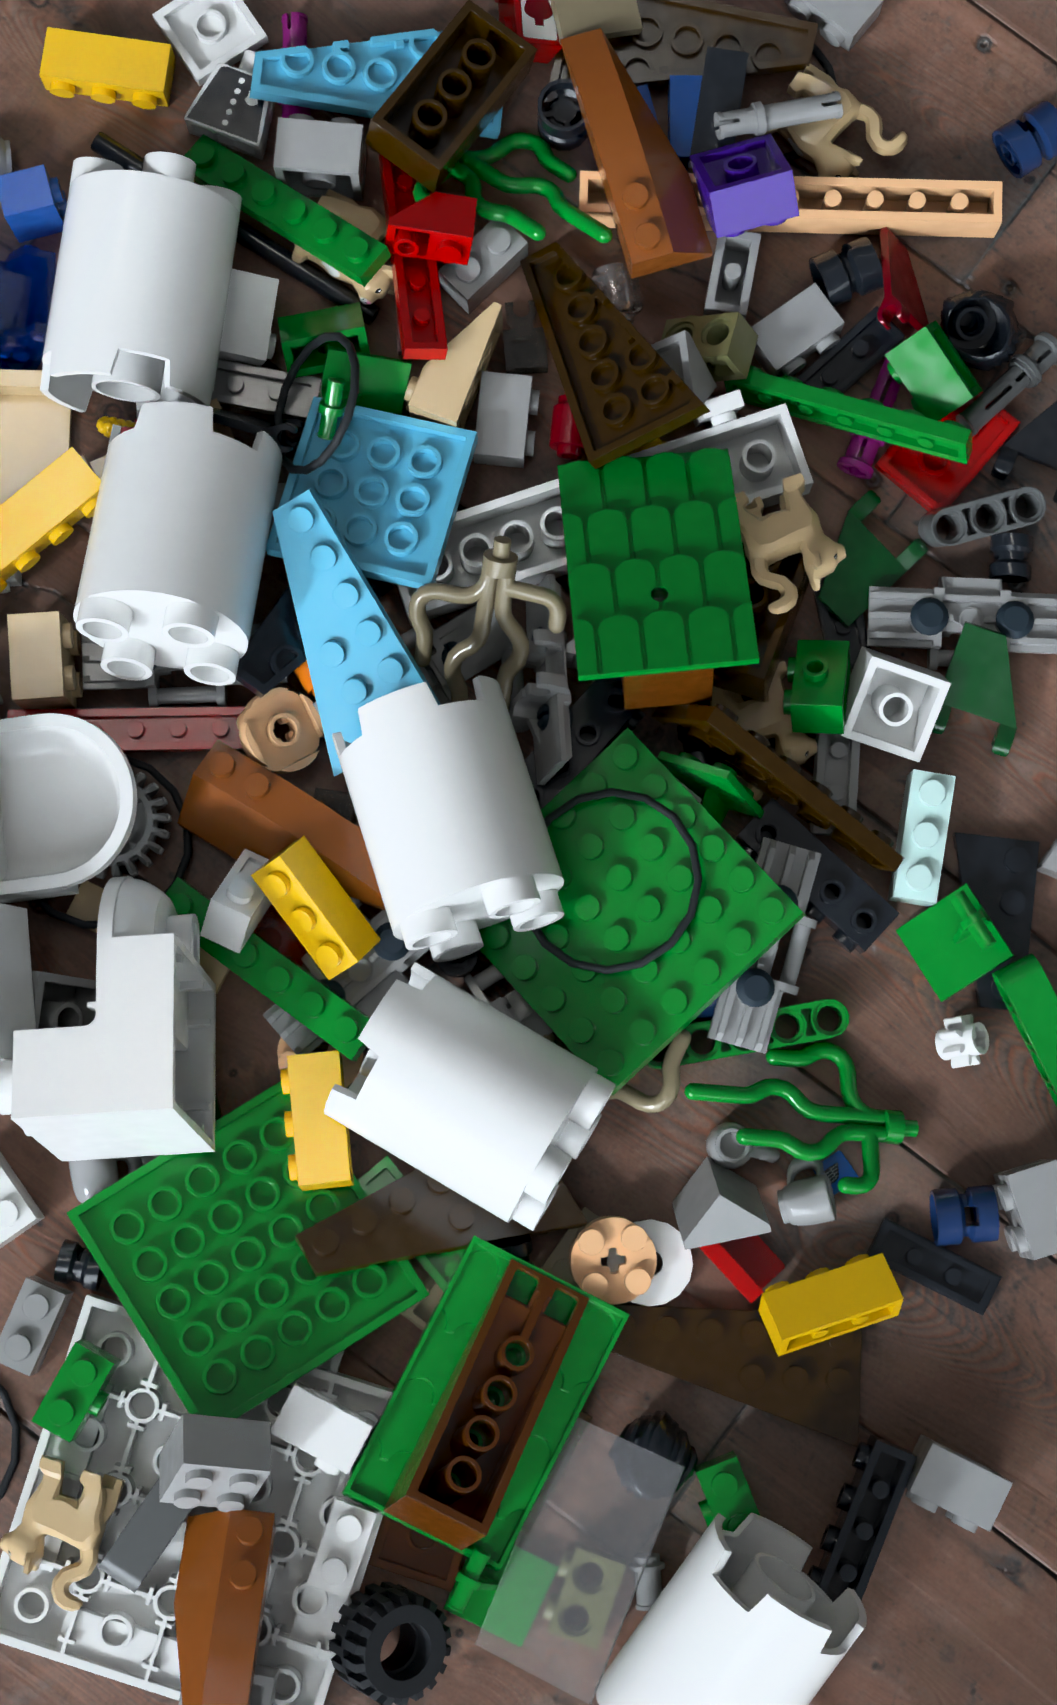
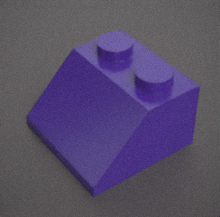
M771 133L689 156L706 218L717 238L724 236L736 237L742 235L746 230L764 225H780L789 218L799 216L793 170Z

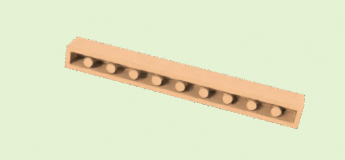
M580 171L579 209L607 227L616 228L599 171ZM689 173L706 231H713L706 218L694 173ZM793 176L799 216L789 218L780 225H764L746 231L880 235V230L887 227L894 235L994 238L1002 224L1003 181Z

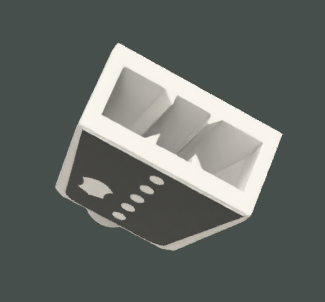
M246 50L239 68L224 63H218L187 111L184 120L190 134L199 137L204 134L223 146L262 160L265 154L275 102L249 98L255 51Z

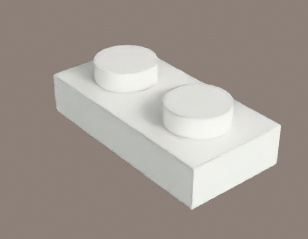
M740 389L706 400L704 404L710 412L693 420L695 428L706 424L707 429L737 419L736 413L745 406Z
M336 1497L306 1585L346 1599L349 1598L378 1512Z

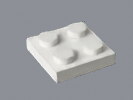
M173 0L152 14L154 21L199 86L205 84L218 63L232 66L242 60L246 50L255 51L269 42L266 33L243 0Z

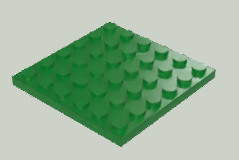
M629 728L621 733L544 806L541 812L543 818H545L576 795L615 788L647 794L676 813L697 845L703 881L695 917L675 946L642 968L602 974L570 967L543 948L532 930L524 932L514 931L511 919L479 929L484 944L480 951L575 1056L598 1069L597 1074L616 1084L611 1095L616 1094L805 916L804 912ZM610 796L579 803L551 822L547 830L564 879V885L558 891L564 916L556 922L540 928L547 940L575 960L604 966L640 960L667 942L687 914L694 884L689 847L672 821L645 802Z
M281 1081L215 1121V1152L159 1155L67 1212L70 1221L189 1414L238 1419L430 1295L408 1260L398 1262L393 1260L372 1264L366 1268L316 1277L296 1242L295 1236L367 1197V1194L354 1174V1186L302 1191L298 1186V1180H290L288 1155L295 1154L294 1137L287 1138L284 1112L292 1111L290 1094L283 1095Z

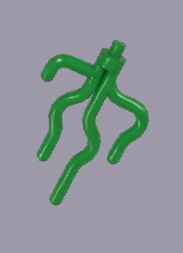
M511 133L486 149L477 151L467 150L442 182L444 183L451 177L455 178L464 185L466 197L477 198L476 214L487 220L507 223L535 241L545 238V227L509 205L486 201L482 197V186L479 179L504 193L537 194L545 197L552 210L559 217L600 243H608L613 237L612 230L570 204L563 191L553 182L539 177H510L490 166L514 150L527 149L535 154L539 164L549 173L566 183L574 182L577 177L576 170L557 158L550 145L540 136L532 133ZM419 182L415 184L413 190L415 202L430 195L431 192Z
M829 1042L813 1043L801 1050L771 1049L767 1051L765 1059L772 1066L793 1068L806 1067L820 1059L831 1060L838 1067L840 1092L846 1107L815 1104L807 1099L793 1084L778 1078L762 1079L745 1087L690 1083L686 1085L684 1090L685 1096L690 1100L735 1104L756 1103L768 1096L775 1095L786 1100L796 1112L806 1119L824 1123L844 1124L833 1128L820 1141L813 1144L804 1143L790 1133L778 1130L742 1128L736 1133V1140L741 1145L779 1148L794 1158L805 1161L822 1160L832 1154L845 1141H860L862 1145L863 1174L860 1177H842L838 1181V1190L844 1194H865L876 1186L880 1177L879 1143L899 1145L904 1137H917L919 1131L918 1121L906 1120L901 1110H881L866 1105L858 1094L854 1061L847 1051Z

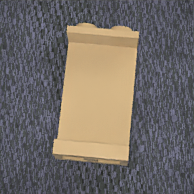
M0 369V505L65 453L71 446L72 409L54 402L40 391L42 370Z

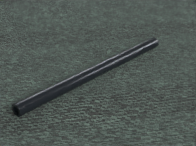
M99 132L91 144L92 151L107 160L119 164L124 170L142 171L143 157L103 132ZM239 219L236 242L337 306L360 302L364 323L370 326L374 322L380 307L373 303L371 305L363 304L359 299L358 293L309 262L303 261L300 264L292 260L293 252Z

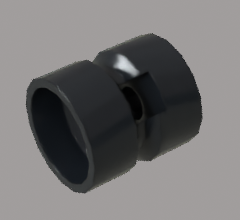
M557 79L548 83L541 90L538 98V133L551 148L558 151H570L579 147L588 137L571 79Z
M865 236L843 244L839 254L834 250H829L809 259V269L813 283L818 285L833 307L851 301L854 292L864 296L884 288L883 271L879 258L870 240Z

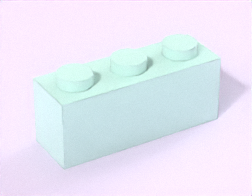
M913 769L907 775L895 849L904 859L896 872L891 874L888 894L889 901L931 907L937 903L956 776Z

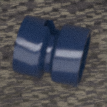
M1042 101L1024 112L1022 121L1013 119L992 133V140L999 158L1007 170L1016 178L1021 179L1042 165V158L1052 160L1057 157V109L1048 101Z
M992 1185L970 1186L966 1188L964 1194H960L956 1188L934 1189L930 1191V1220L936 1246L961 1244L964 1237H969L973 1243L998 1241L1000 1227L996 1193ZM964 1207H970L972 1222L966 1223Z

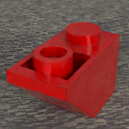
M434 192L389 217L384 245L388 247L390 254L441 261L448 264L468 265L474 236L477 198Z

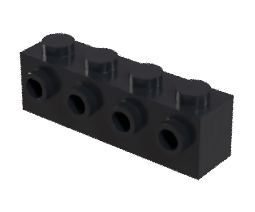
M620 677L596 679L571 707L573 712L571 726L572 758L545 785H537L534 750L525 759L535 794L541 802L540 809L546 806L604 751L623 730L629 728L633 731L646 716L641 711L642 708L625 710L622 679Z
M771 798L762 808L765 811L762 818L754 817L737 835L735 840L755 862L763 837L821 853L805 914L810 919L817 920V924L824 920L836 931L832 938L847 952L851 953L855 949L862 954L900 913L774 798Z
M870 1435L867 1444L861 1441L857 1447L852 1461V1466L857 1468L851 1485L848 1483L843 1484L836 1502V1508L841 1509L835 1526L827 1525L819 1548L824 1550L819 1567L812 1565L807 1574L832 1602L847 1588L855 1590L860 1600H862L917 1460V1456L911 1451L873 1435Z

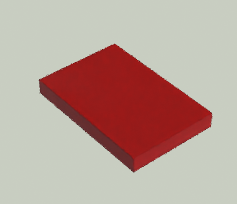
M983 391L939 421H956V416L976 400ZM1005 409L1001 410L976 435L972 436V453L967 465L892 444L874 467L928 512L952 505L1021 422Z

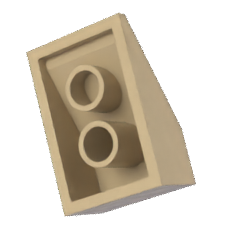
M493 302L447 344L448 351L445 360H429L423 366L419 378L416 376L411 377L404 396V400L408 401L406 411L410 412V417L462 429L465 428L480 389L482 371H487L503 329L501 304Z

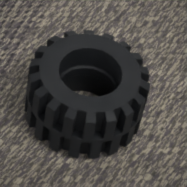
M381 1582V1585L378 1586L372 1583L365 1586L364 1594L356 1591L350 1596L352 1603L349 1606L343 1604L338 1611L342 1615L339 1623L333 1622L331 1631L336 1633L335 1639L329 1640V1650L336 1654L331 1658L333 1667L340 1671L338 1676L352 1688L383 1705H392V1703L407 1705L409 1697L415 1701L424 1697L423 1690L426 1687L432 1690L437 1684L435 1677L438 1672L444 1673L447 1667L443 1663L444 1657L450 1656L451 1646L446 1644V1640L451 1637L450 1627L444 1625L447 1620L444 1612L437 1609L438 1605L430 1599L400 1584L395 1585L391 1582ZM400 1625V1637L395 1650L389 1657L381 1661V1648L385 1638L395 1627Z

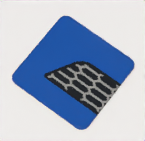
M837 1151L822 1161L823 1174L828 1176L834 1195L840 1192L837 1185L842 1177H858L841 1151Z

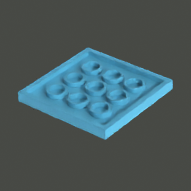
M313 397L293 460L294 465L305 466L317 459L332 441L321 439L317 436L321 420V413L318 411L319 402L321 401L320 397ZM355 405L349 427L340 445L326 463L307 475L289 473L279 507L312 488L365 577L418 589L425 584L436 582L478 442L477 432ZM343 416L338 417L336 431L343 419ZM273 522L266 551L270 556L283 558L275 522Z

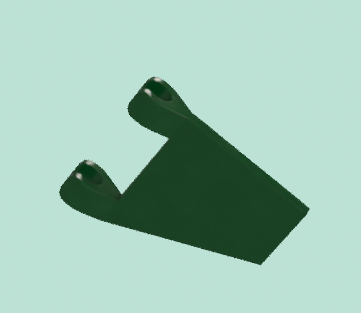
M872 490L865 493L847 511L837 543L845 547L846 558L838 563L833 573L825 576L818 595V599L846 628L868 609L869 586L891 587L928 551L927 546L920 539H915L895 558L863 525L861 521L881 502L880 497Z
M965 621L945 674V678L951 685L932 733L942 734L944 732L951 709L954 707L1000 723L991 743L992 752L1006 757L1009 754L1017 730L1006 634Z

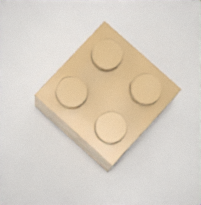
M60 611L7 614L12 701L22 709H77L76 698L83 697L81 672L75 671L74 656L81 654L79 631L73 630L72 623H69Z

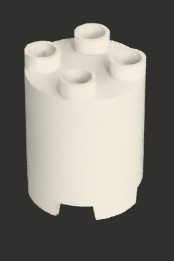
M157 151L147 153L144 156L142 171L124 170L119 164L98 157H79L73 161L42 357L43 369L40 391L45 396L60 405L82 413L86 412L92 391L114 399L136 402L137 419L142 404L177 401L210 406L215 385L242 197L238 193L219 186L195 184L196 164L194 161L171 152Z
M177 401L142 404L134 428L120 433L121 426L112 425L73 617L76 629L103 647L100 666L106 673L126 680H145L152 676L153 667L156 665L184 669L188 677L200 683L216 686L229 685L235 682L239 659L245 655L248 649L282 465L281 450L274 439L265 431L257 432L252 448L231 437L213 432V407Z
M477 676L472 679L476 700L438 705L427 682H422L386 694L358 708L362 736L352 743L344 741L341 732L332 734L393 935L397 939L404 940L408 950L429 948L435 962L455 960L478 951L484 945L479 929L507 919H511L514 931L524 932L547 926L564 916L558 896V891L564 885V879L500 684L495 679L486 676Z
M414 962L410 969L411 977L409 983L406 984L396 979L358 1037L362 1043L370 1048L361 1065L360 1072L348 1089L337 1084L333 1086L324 1108V1114L505 1222L509 1223L513 1219L533 1231L560 1186L558 1183L572 1158L575 1160L578 1158L602 1116L601 1112L616 1084L597 1074L598 1069Z
M718 1513L598 1681L596 1687L597 1702L599 1705H809L866 1627L867 1616L865 1608L855 1590L847 1588L832 1602L825 1592L802 1572L813 1547L792 1532L754 1513H750L734 1532L722 1530V1524L726 1518Z

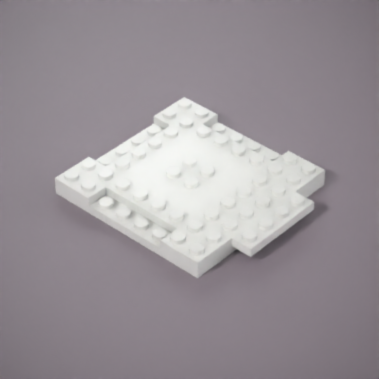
M90 1293L85 1297L67 1356L75 1342L84 1338L121 1359L104 1390L110 1394L99 1415L97 1417L90 1415L79 1437L70 1443L44 1428L42 1429L9 1532L15 1530L22 1523L26 1502L43 1479L44 1473L39 1468L42 1455H48L65 1461L62 1493L64 1495L78 1499L82 1496L84 1487L80 1482V1476L84 1469L102 1475V1478L104 1474L123 1479L125 1484L118 1506L107 1522L99 1547L96 1567L90 1576L73 1582L69 1586L70 1593L83 1602V1606L79 1610L71 1612L62 1609L54 1602L51 1593L52 1581L63 1567L80 1560V1550L57 1537L45 1536L44 1557L41 1560L39 1569L31 1571L28 1575L23 1573L24 1566L12 1561L6 1552H2L0 1558V1643L179 1701L181 1682L174 1599L187 1519L189 1516L219 1510L217 1507L207 1506L193 1508L135 1593L98 1568L159 1479L160 1451L182 1414L189 1413L121 1302ZM344 1351L238 1418L270 1422L271 1430L293 1386L300 1382L375 1422L350 1472L346 1474L340 1471L337 1476L329 1474L314 1465L316 1457L271 1434V1473L246 1510L275 1513L276 1531L256 1665L279 1668L273 1705H324L335 1671L331 1658L336 1654L329 1650V1640L335 1639L336 1633L332 1632L331 1628L333 1622L339 1623L342 1615L338 1611L342 1605L349 1606L352 1603L350 1596L360 1590L383 1517L382 1514L377 1513L348 1599L306 1585L336 1497L366 1507L342 1495L341 1492L393 1389L338 1372Z

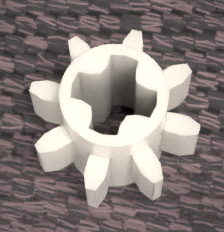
M972 1014L944 1018L945 1028L939 1029L935 1036V1045L939 1056L943 1060H951L952 1068L980 1064L979 1055L985 1054L989 1048V1036L985 1026L980 1022L973 1023Z

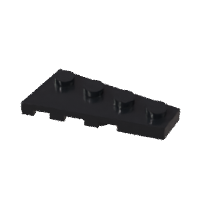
M366 577L378 599L393 588L388 582ZM289 585L249 639L248 649L245 655L239 659L236 680L260 698L307 660Z
M954 832L952 835L954 848L957 853L960 887L966 883L969 884L1015 955L974 982L977 1006L1008 1011L995 985L992 973L1029 954L1040 842Z

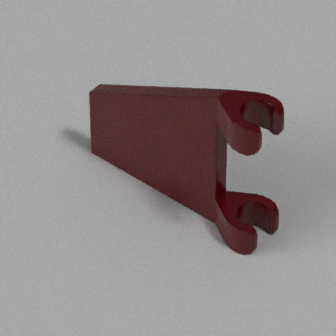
M886 227L880 230L884 299L879 307L877 319L887 330H890L892 328L890 325L891 319L897 315L902 323L909 322L918 332L927 326L929 322L907 248Z

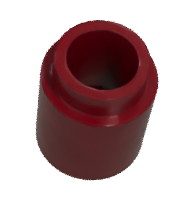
M566 394L558 397V404L553 406L549 447L557 451V456L560 458L577 460L582 458L585 450Z

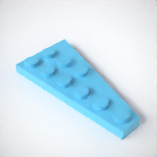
M432 28L372 36L369 41L355 43L341 40L334 41L332 46L307 48L304 45L255 52L249 98L373 118L443 31H436ZM503 106L479 135L480 137L498 139Z
M310 488L273 510L272 513L332 771L335 777L343 771L332 734L341 732L344 741L352 743L362 736L358 708L386 694L422 682H427L437 704L441 705L314 490Z

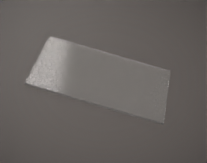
M577 1418L519 1532L491 1605L487 1610L486 1618L475 1645L572 1696L592 1704L685 1467Z

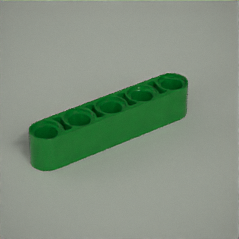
M1030 953L992 973V977L1057 1107V996L1041 964Z
M824 999L778 1008L776 1019L780 1015L792 1017L797 1024V1031L791 1039H784L776 1033L774 1022L767 1050L831 1039L841 1035L849 1024L847 1008L835 999ZM823 1007L832 1008L838 1014L839 1023L833 1031L823 1030L818 1025L817 1014ZM712 1020L692 1023L685 1029L691 1035L697 1030L709 1032ZM713 1039L712 1049L707 1054L695 1053L689 1044L680 1066L755 1053L756 1051ZM651 1060L646 1066L662 1070L663 1062Z

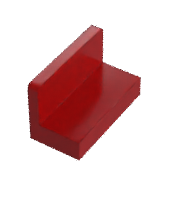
M758 1235L698 1247L750 1303H753L764 1292L762 1289L785 1267L784 1263Z

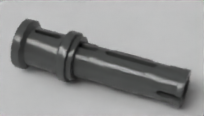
M1045 331L1038 333L1034 338V344L1023 354H1015L1010 359L1008 370L963 412L958 414L956 422L972 430V436H974L1025 388L1036 387L1042 381V375L1053 365H1057V339ZM996 396H998L988 407H986Z

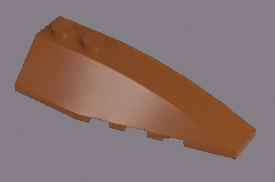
M599 28L560 39L630 278H637L711 257L713 255L689 173L603 30Z
M217 740L192 775L177 822L180 827L236 861L244 849L271 859L275 854L304 835L349 897L358 899L360 903L386 910L363 835L358 826L222 741Z
M242 1509L229 1512L214 1511L189 1516L187 1519L174 1599L182 1705H250L276 1531L275 1513Z

